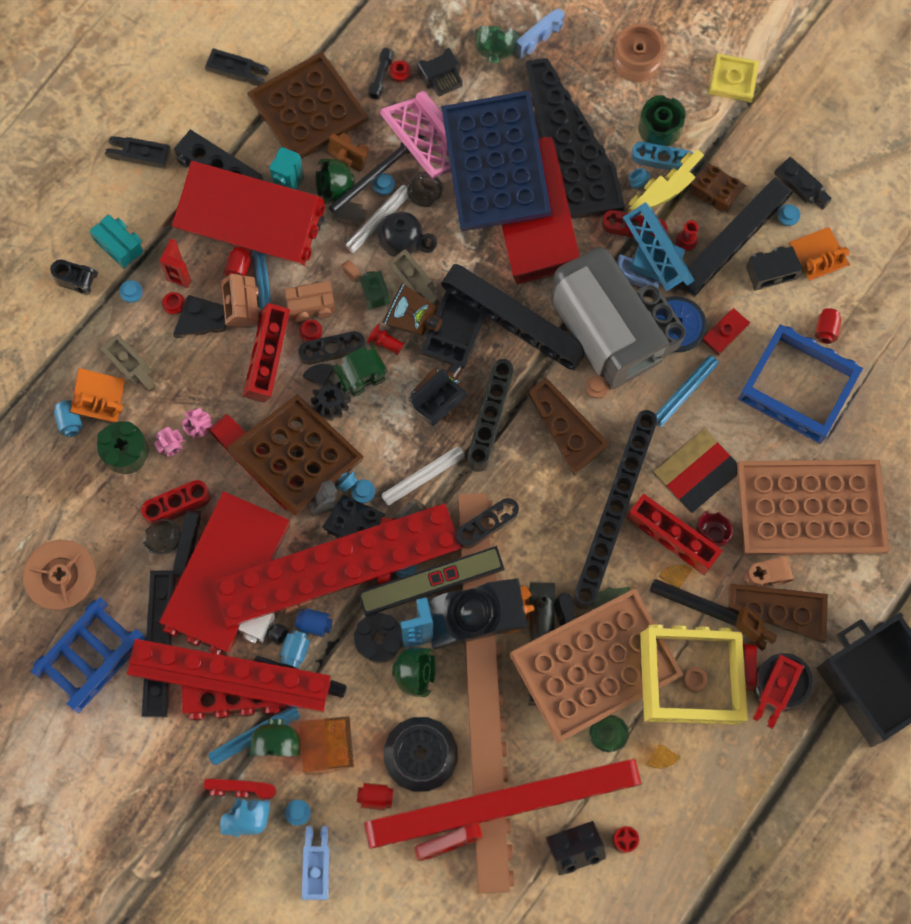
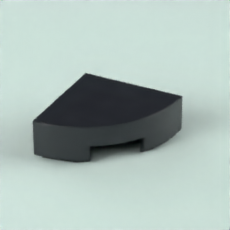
M330 364L314 365L304 372L303 378L318 386L320 382L326 385L334 371V366Z

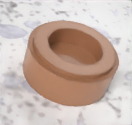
M350 260L342 264V269L354 283L362 278L361 273Z
M691 667L683 674L682 682L688 691L696 693L706 687L708 676L702 668Z

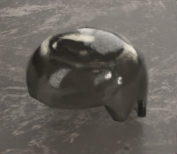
M426 171L418 172L408 184L407 196L411 202L420 207H431L437 199H440L443 193V183L438 177L432 178Z
M161 518L154 521L145 530L146 540L143 542V545L150 553L166 555L173 553L178 548L181 530L173 520Z

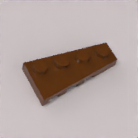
M547 377L529 391L530 399L574 476L609 447L610 443Z
M740 584L729 585V609L739 612L744 607H747L765 623L823 644L826 643L828 594Z

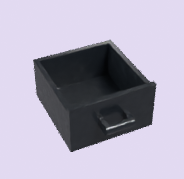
M901 612L870 631L862 619L842 630L836 636L844 649L816 667L870 747L884 742L911 724V628L904 620V615ZM859 627L865 635L849 644L845 635Z

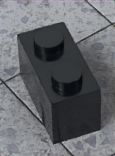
M784 246L777 247L768 253H755L749 258L746 265L755 291L797 280L802 272L793 246L787 248Z

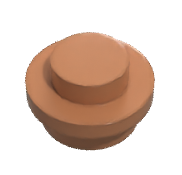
M595 375L587 380L585 389L589 396L602 398L607 394L609 384L604 377Z

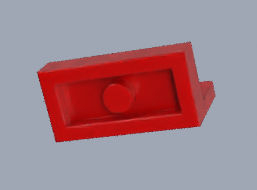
M171 238L159 262L167 281L188 288L191 283L190 275L185 262L182 261L176 240Z

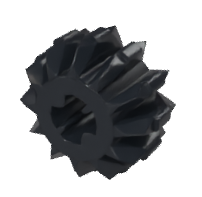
M329 379L327 386L320 382V390L314 389L312 391L314 397L311 398V404L314 405L313 409L317 413L320 412L321 417L325 418L328 414L329 419L332 421L335 414L342 418V411L349 410L347 404L351 402V397L347 395L348 393L345 388H341V382L333 385L332 380Z

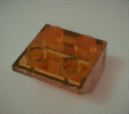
M350 716L299 721L302 764L305 776L354 768Z

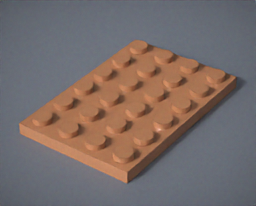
M880 460L738 461L737 474L743 555L887 554L889 552Z
M636 589L509 653L557 744L643 697L640 633L649 628V625H654L655 623ZM656 638L659 689L683 676V673L664 639Z

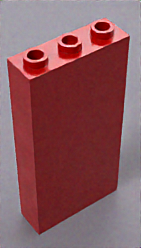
M552 137L538 138L552 216L502 225L511 271L517 285L555 275L556 270L560 266L580 256Z
M191 160L172 227L180 231L305 266L306 261H309L312 254L311 243L317 237V223L319 217H322L324 214L325 204H323L324 200L317 195Z
M223 491L159 621L160 625L164 627L163 632L174 637L180 634L186 637V642L199 647L202 644L209 647L208 651L210 653L229 656L240 633L238 630L240 625L227 628L212 580L274 560L290 527V520Z

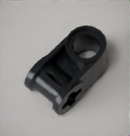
M61 259L53 262L50 267L52 277L58 286L74 290L83 295H90L92 282L98 276V272L91 267ZM67 271L64 276H58L60 272Z

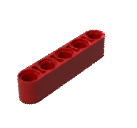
M225 414L208 429L209 432L277 504L286 511L287 508L228 451L229 446L246 432L228 414ZM260 447L256 449L259 454L266 455ZM277 464L273 465L275 470L283 471ZM292 480L290 481L293 487H298Z

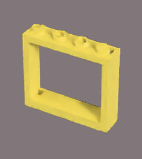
M654 624L649 625V628L640 633L644 722L738 725L748 721L742 632H733L732 628H720L718 631H710V627H696L695 630H688L686 626L682 625L666 629L663 628V625ZM656 638L728 642L732 710L659 708Z

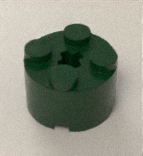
M657 95L647 100L642 108L638 123V131L641 138L645 142L668 147L676 143L681 136L685 123L686 112L683 105L673 97L672 99L666 98L665 95Z
M370 345V350L362 347L342 358L343 364L341 366H338L336 363L333 367L346 392L351 393L353 397L366 391L364 387L370 384L377 386L383 383L388 372L374 345Z
M129 421L114 422L106 426L97 435L96 448L98 455L110 470L119 474H131L138 471L144 465L149 454V446L140 429Z

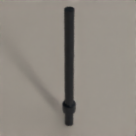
M418 134L419 139H424L426 137ZM401 142L397 150L329 206V210L335 214L403 155L411 153L404 143Z

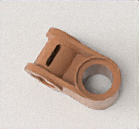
M787 556L755 563L745 572L743 577L746 585L759 587L777 586L794 580ZM755 573V575H760L761 578L759 579V577H754L753 574Z

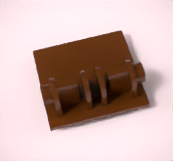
M708 163L691 182L689 191L701 200L704 197L703 202H706L710 196L711 200L708 205L711 206L715 201L713 207L721 213L723 211L727 213L732 206L731 204L744 190L746 185L737 178L721 171L719 167Z

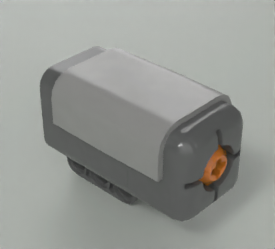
M594 248L580 255L577 259L575 258L563 264L555 272L551 289L552 304L571 335L580 341L585 356L599 376L605 377L612 389L654 368L662 362L666 355L680 348L686 335V330L660 290L653 285H646L635 291L606 248ZM644 297H650L653 299V301L648 302L644 299ZM656 316H664L666 320H659ZM669 334H675L679 339H672Z

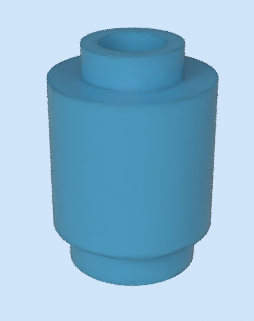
M71 400L57 403L54 410L59 433L66 437L78 435L79 431L83 428L80 415L70 413Z
M293 630L292 634L287 633L280 653L282 657L280 663L299 669L300 663L304 662L310 640L306 639L307 634Z

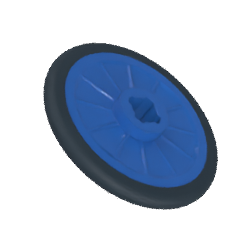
M679 296L665 298L686 330V335L680 348L673 352H686L695 348L701 343L707 331V320L704 312L690 299ZM656 316L659 320H666L664 316ZM669 334L672 339H679L675 334Z

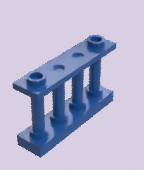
M101 597L87 605L86 612L45 656H40L34 662V668L30 671L39 679L44 674L52 679L69 695L70 700L66 704L78 714L130 659L135 639L146 641V637L138 629L135 628L133 632H128L107 614L104 609L108 604ZM96 618L121 638L122 644L116 650H110L87 630ZM79 636L104 657V663L99 669H93L70 648ZM62 655L87 676V682L81 688H76L52 667Z

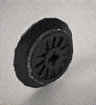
M412 717L399 723L389 733L384 745V763L389 776L399 786L413 792H428L442 786L452 776L457 764V744L452 733L441 722L429 717ZM418 747H422L423 751L428 752V754L424 755L423 760H419L418 756L413 755V753L417 752Z

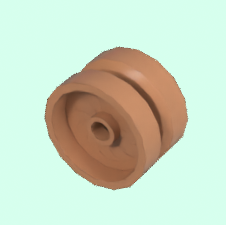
M637 23L624 28L617 37L613 58L615 70L620 76L629 81L642 82L656 75L664 52L662 35L656 28L647 24Z

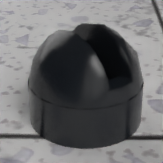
M431 233L422 235L418 245L420 250L425 253L434 251L437 246L436 236ZM428 238L431 239L430 247L426 246Z
M275 623L271 625L273 627L272 631L268 629V638L275 644L280 645L285 640L287 633H289V629L282 624Z

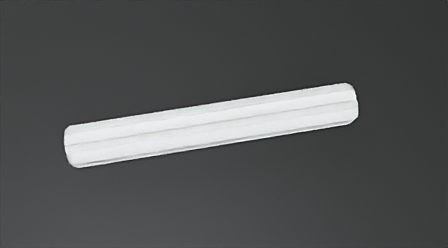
M402 185L345 242V248L349 252L354 253L380 227L382 220L387 215L395 212L411 195V190L407 186Z
M459 446L455 447L382 493L384 502L387 505H391L464 459L465 454Z

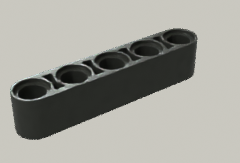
M499 359L494 362L468 451V465L475 472L484 471L487 468L513 375V365L507 359ZM501 369L506 370L508 374L501 376L497 371ZM497 390L500 391L502 395L500 397H494L491 395V392ZM486 412H494L496 417L491 419L487 418L484 414ZM487 433L491 438L482 440L479 438V435ZM479 454L485 459L481 462H476L472 457Z

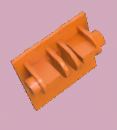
M830 227L789 242L790 246L794 247L799 263L809 281L850 265L846 258L849 255L848 248H843L839 245Z
M78 368L70 413L113 423L118 422V416L123 409L121 399L125 379Z

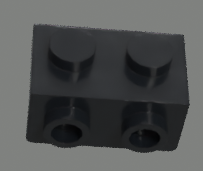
M441 369L409 398V402L417 415L434 426L468 395L462 387L449 378L444 369Z
M594 821L546 837L558 875L570 874L577 869L588 865H596L606 859L604 844Z

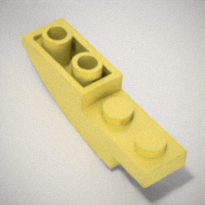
M698 149L693 154L688 152L680 161L683 165L678 170L673 168L665 177L668 181L661 175L657 180L652 178L643 187L646 190L640 197L637 194L628 203L631 207L627 213H630L645 202L654 209L677 196L696 178L689 171L701 160L704 154Z

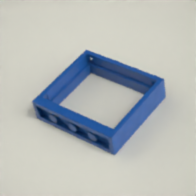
M780 324L738 400L821 444L829 433L863 368L858 366V363L854 360L845 359L838 355L835 350L824 348L817 344L814 339L804 337L796 333L793 328ZM779 340L849 376L824 425L753 388Z

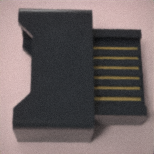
M450 48L445 49L443 55L430 61L420 60L417 62V72L427 89L433 87L438 97L463 86V80L459 75L460 64Z

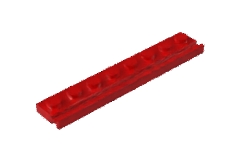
M135 639L129 668L126 673L132 677L322 713L325 710L331 682V675Z

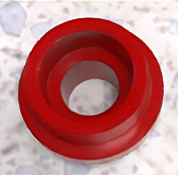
M398 60L390 65L389 74L395 81L404 82L411 74V67L407 62Z

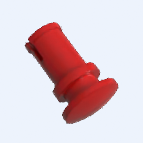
M687 221L684 224V229L676 236V245L685 249V251L693 250L698 244L696 233L699 226L695 221Z
M378 323L372 329L367 343L370 344L374 341L376 346H382L398 356L405 343L387 334V330H380L381 324Z

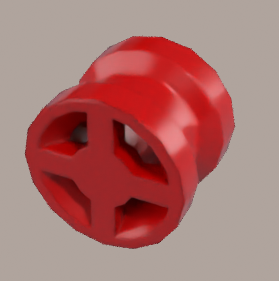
M629 826L619 828L612 837L613 846L620 853L634 851L640 841L638 832Z

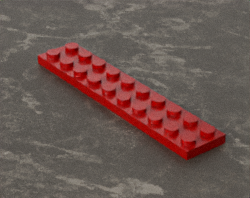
M446 503L212 580L226 626L231 628L461 550V545L457 540V534Z

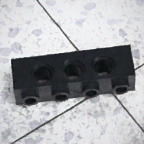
M191 129L174 148L177 162L185 168L190 167L192 160L263 180L262 174ZM198 156H204L201 159H196Z

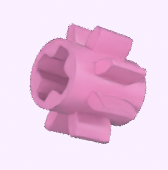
M201 408L185 412L187 418L182 420V427L188 435L196 438L209 434L207 428L211 427L212 424L208 413L202 411Z
M167 427L155 435L158 441H155L153 444L160 455L165 453L167 457H171L183 449L180 443H183L185 440L178 429L173 431L171 427Z

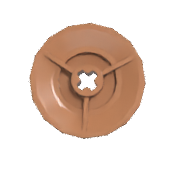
M58 539L46 542L33 551L25 563L22 578L25 591L34 603L44 609L60 611L76 606L87 597L94 586L96 569L94 559L86 548L74 541ZM60 571L66 575L61 578V581L55 577L60 574Z

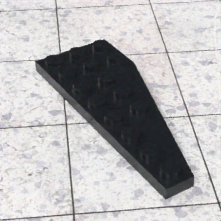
M548 58L526 61V70L539 133L541 137H552L572 219L602 215L610 210L624 211L625 206L616 167L607 157L604 147L597 141L594 131L579 107L575 106L569 91L565 90L560 82V77Z

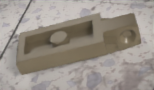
M406 249L388 262L406 286L435 306L440 302L433 294V291L436 289L433 285L434 283Z
M118 333L100 347L102 353L134 385L140 382L147 391L155 386L153 380L148 376L151 373L148 365Z

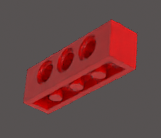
M267 303L261 310L242 397L265 403L272 396L290 309Z
M644 493L626 518V520L704 576L723 551Z
M182 686V714L193 721L204 720L207 715H214V718L217 719L229 718L232 713H239L242 717L254 716L257 711H264L266 715L279 714L280 710L285 709V705L264 701L255 703L253 699L240 697L237 704L230 705L228 704V697L230 695ZM206 696H215V702L212 706H203V700Z

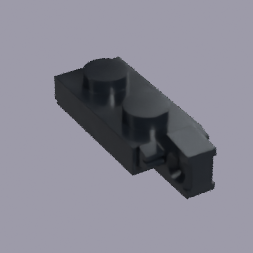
M791 156L775 169L774 175L791 188L805 203L810 202L812 204L814 202L822 210L829 205L832 198L825 192V187Z

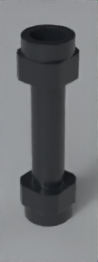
M382 48L379 55L380 64L374 82H371L369 86L368 96L375 100L380 99L382 96V83L387 67L393 61L394 51L390 48Z

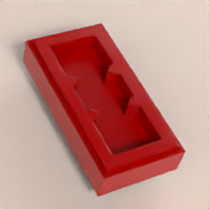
M732 308L703 337L702 342L719 356L750 325V322Z

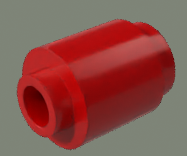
M234 247L233 251L229 253L223 272L224 275L227 277L231 274L247 276L252 260L250 251L242 247Z
M825 308L818 315L815 338L820 343L831 344L838 340L842 320L838 310Z
M364 783L363 788L358 787L356 803H361V808L383 811H385V808L391 809L394 788H387L388 785Z

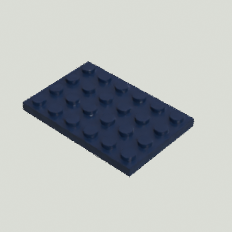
M530 90L441 106L461 232L552 216Z

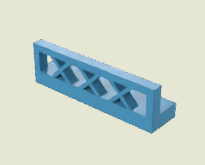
M647 202L623 217L666 291L682 281L687 286L695 281ZM642 213L645 217L643 226H634L631 220ZM646 232L655 234L653 245L643 242ZM656 250L665 251L664 263L654 261ZM667 268L675 269L678 276L667 282L664 278Z
M427 598L417 600L418 618L401 622L404 649L431 643L433 638V621Z

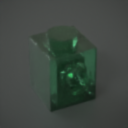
M369 271L359 277L360 288L368 310L390 304L389 293L381 271Z

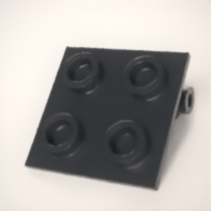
M342 495L322 528L327 531L328 535L331 534L341 538L380 525L381 517H385V513Z

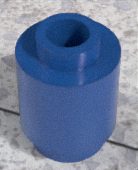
M306 608V610L300 609L295 628L300 629L303 633L324 637L325 633L330 634L333 619H329V613Z

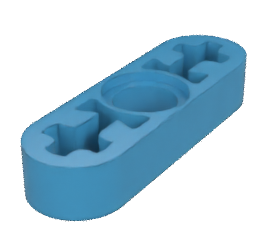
M638 142L633 147L631 157L636 164L671 171L673 168L678 170L683 165L680 161L688 152L691 154L693 152L648 142ZM640 150L644 151V156H639ZM652 152H655L653 159H651ZM665 153L670 157V160L662 162L658 159V155ZM674 156L677 157L676 163H673Z

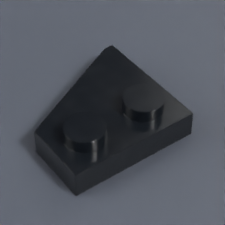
M188 295L173 332L174 337L182 338V335L196 334L197 336L208 332L217 333L225 331L227 325L225 323L224 305Z

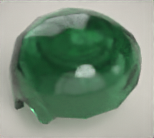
M611 714L589 727V739L596 749L611 753L625 747L629 739V729L623 719Z

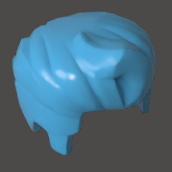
M236 798L230 813H225L221 817V834L235 837L260 834L265 830L268 822L270 801L266 799L264 801L253 799L248 804L247 800L243 799L241 802V799Z

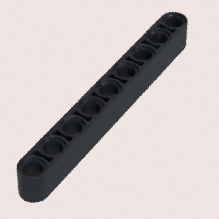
M643 410L638 413L573 596L574 604L579 609L586 610L592 607L598 595L657 424V417L650 410ZM646 420L651 426L643 427L640 421ZM639 441L644 447L636 448L632 442ZM626 462H632V463H634L635 466H636V469H633V470L628 469V468L625 466V463H626ZM624 483L629 487V490L621 491L617 485ZM613 504L618 505L622 511L615 513L611 511L610 506ZM610 526L614 533L611 535L605 534L602 527ZM603 548L607 555L600 557L595 554L594 549ZM591 569L595 570L599 577L591 579L586 572ZM583 591L590 594L591 600L583 601L579 598L578 594Z

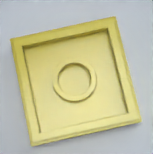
M717 53L709 94L752 102L760 61Z

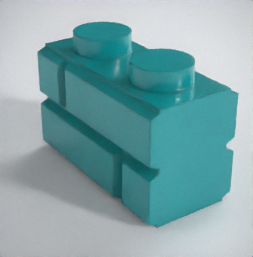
M284 147L280 148L275 156L276 159L272 161L269 167L272 182L298 190V186L301 185L304 179L301 156Z
M109 214L100 223L91 228L89 233L93 241L125 269L143 253L142 240L135 232L130 234L126 230L127 226L120 218L114 219Z

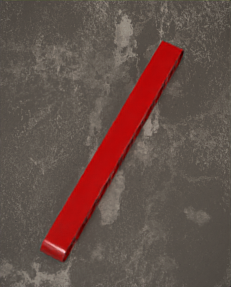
M629 759L364 822L369 849L459 829L472 824H480L642 785L636 759Z

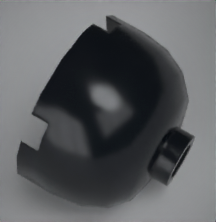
M399 211L387 215L382 220L378 231L379 244L387 251L388 255L395 257L405 249L412 255L413 252L420 249L418 245L423 235V230L419 220L414 215Z

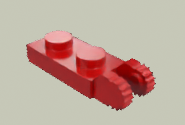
M783 655L778 657L760 696V703L753 715V720L758 722L763 716L766 705L774 708V711L767 721V727L773 729L789 701L804 668L803 665Z
M207 778L204 780V789L210 791V796L225 797V792L235 793L237 798H250V794H257L261 800H272L277 793L272 783Z

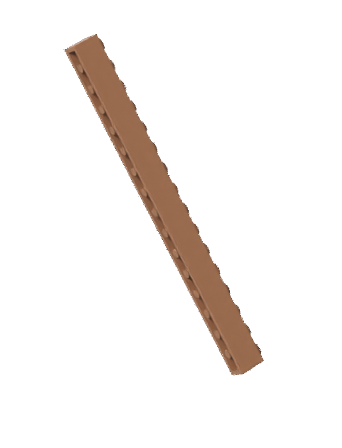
M487 493L458 494L459 528L493 506L492 501H488ZM489 517L481 520V526L484 529L494 527L493 524H489ZM476 524L473 525L475 531L472 533L463 532V541L465 539H468L469 542L472 541V535L478 531ZM494 534L472 548L466 549L461 547V557L491 548L490 538H494ZM495 573L462 584L463 590H468L485 583L497 581V575ZM495 635L465 642L473 796L504 789V782H508V768L503 767L502 757H507L506 741H501V732L505 731V717L500 716L499 707L504 706L503 691L498 692V682H502V667H497V657H501L500 642H496ZM505 817L480 823L483 838L475 841L478 894L509 893L510 887L514 886V872L509 871L508 860H513L512 844H507V834H511V820Z

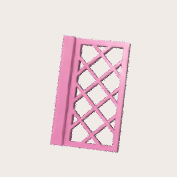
M425 91L418 92L414 99L381 109V116L432 179L451 172L450 161L445 160L449 153L443 115ZM407 108H411L415 114L406 111ZM394 113L402 116L401 120L393 118L391 114ZM405 118L416 121V126L404 122ZM420 123L423 124L428 130L420 128ZM403 129L414 132V137L406 134ZM418 134L428 137L429 142L419 139ZM433 139L436 140L440 144V146L433 144ZM416 145L427 148V153L420 151ZM431 150L441 153L442 158L431 155ZM429 161L439 164L440 168L435 170Z

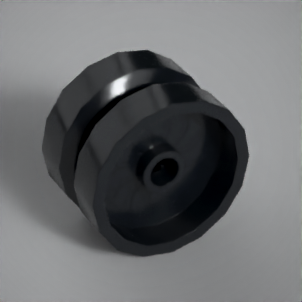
M779 653L768 658L757 668L756 685L753 693L756 700L760 703V696L780 655L803 665L804 668L784 711L781 712L784 713L795 709L809 697L813 689V676L809 666L801 658L793 654ZM766 705V709L774 711L773 707Z

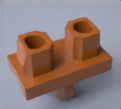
M345 133L339 136L332 134L329 137L330 144L327 153L331 157L343 161L347 166L361 172L364 169L369 147L364 144H359L357 147L352 145V139Z

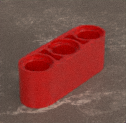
M193 480L147 500L141 507V513L149 525L160 526L185 515L188 509L197 510L207 505L211 494L203 481ZM196 490H204L201 497H193V493ZM175 499L182 500L178 507H171V503ZM152 509H159L157 516L149 517L148 515Z

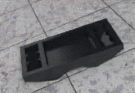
M446 291L436 313V317L442 319L441 327L437 332L429 330L421 349V354L447 364H456L461 369H464L472 354L486 316Z
M518 578L489 582L472 589L448 592L427 600L433 621V638L431 639L433 649L528 627Z

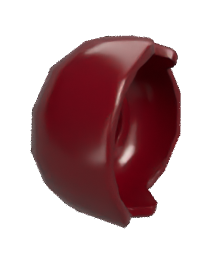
M705 511L698 518L696 531L716 546L722 547L731 540L733 527L730 520L720 512L709 513Z

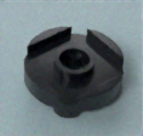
M376 613L358 622L354 633V643L358 653L373 663H384L396 656L403 644L401 626L393 616ZM376 632H380L381 635L385 634L386 638L382 639V644L372 641V637L375 636Z

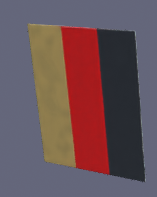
M704 429L658 467L654 473L686 508L693 513L737 475V462Z

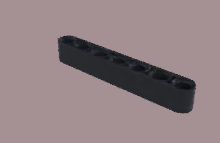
M774 177L687 267L695 281L688 286L683 281L679 285L695 297L790 198L793 190L777 177Z
M453 264L442 280L441 286L448 293L567 369L575 370L584 357L585 352L580 341L465 267Z

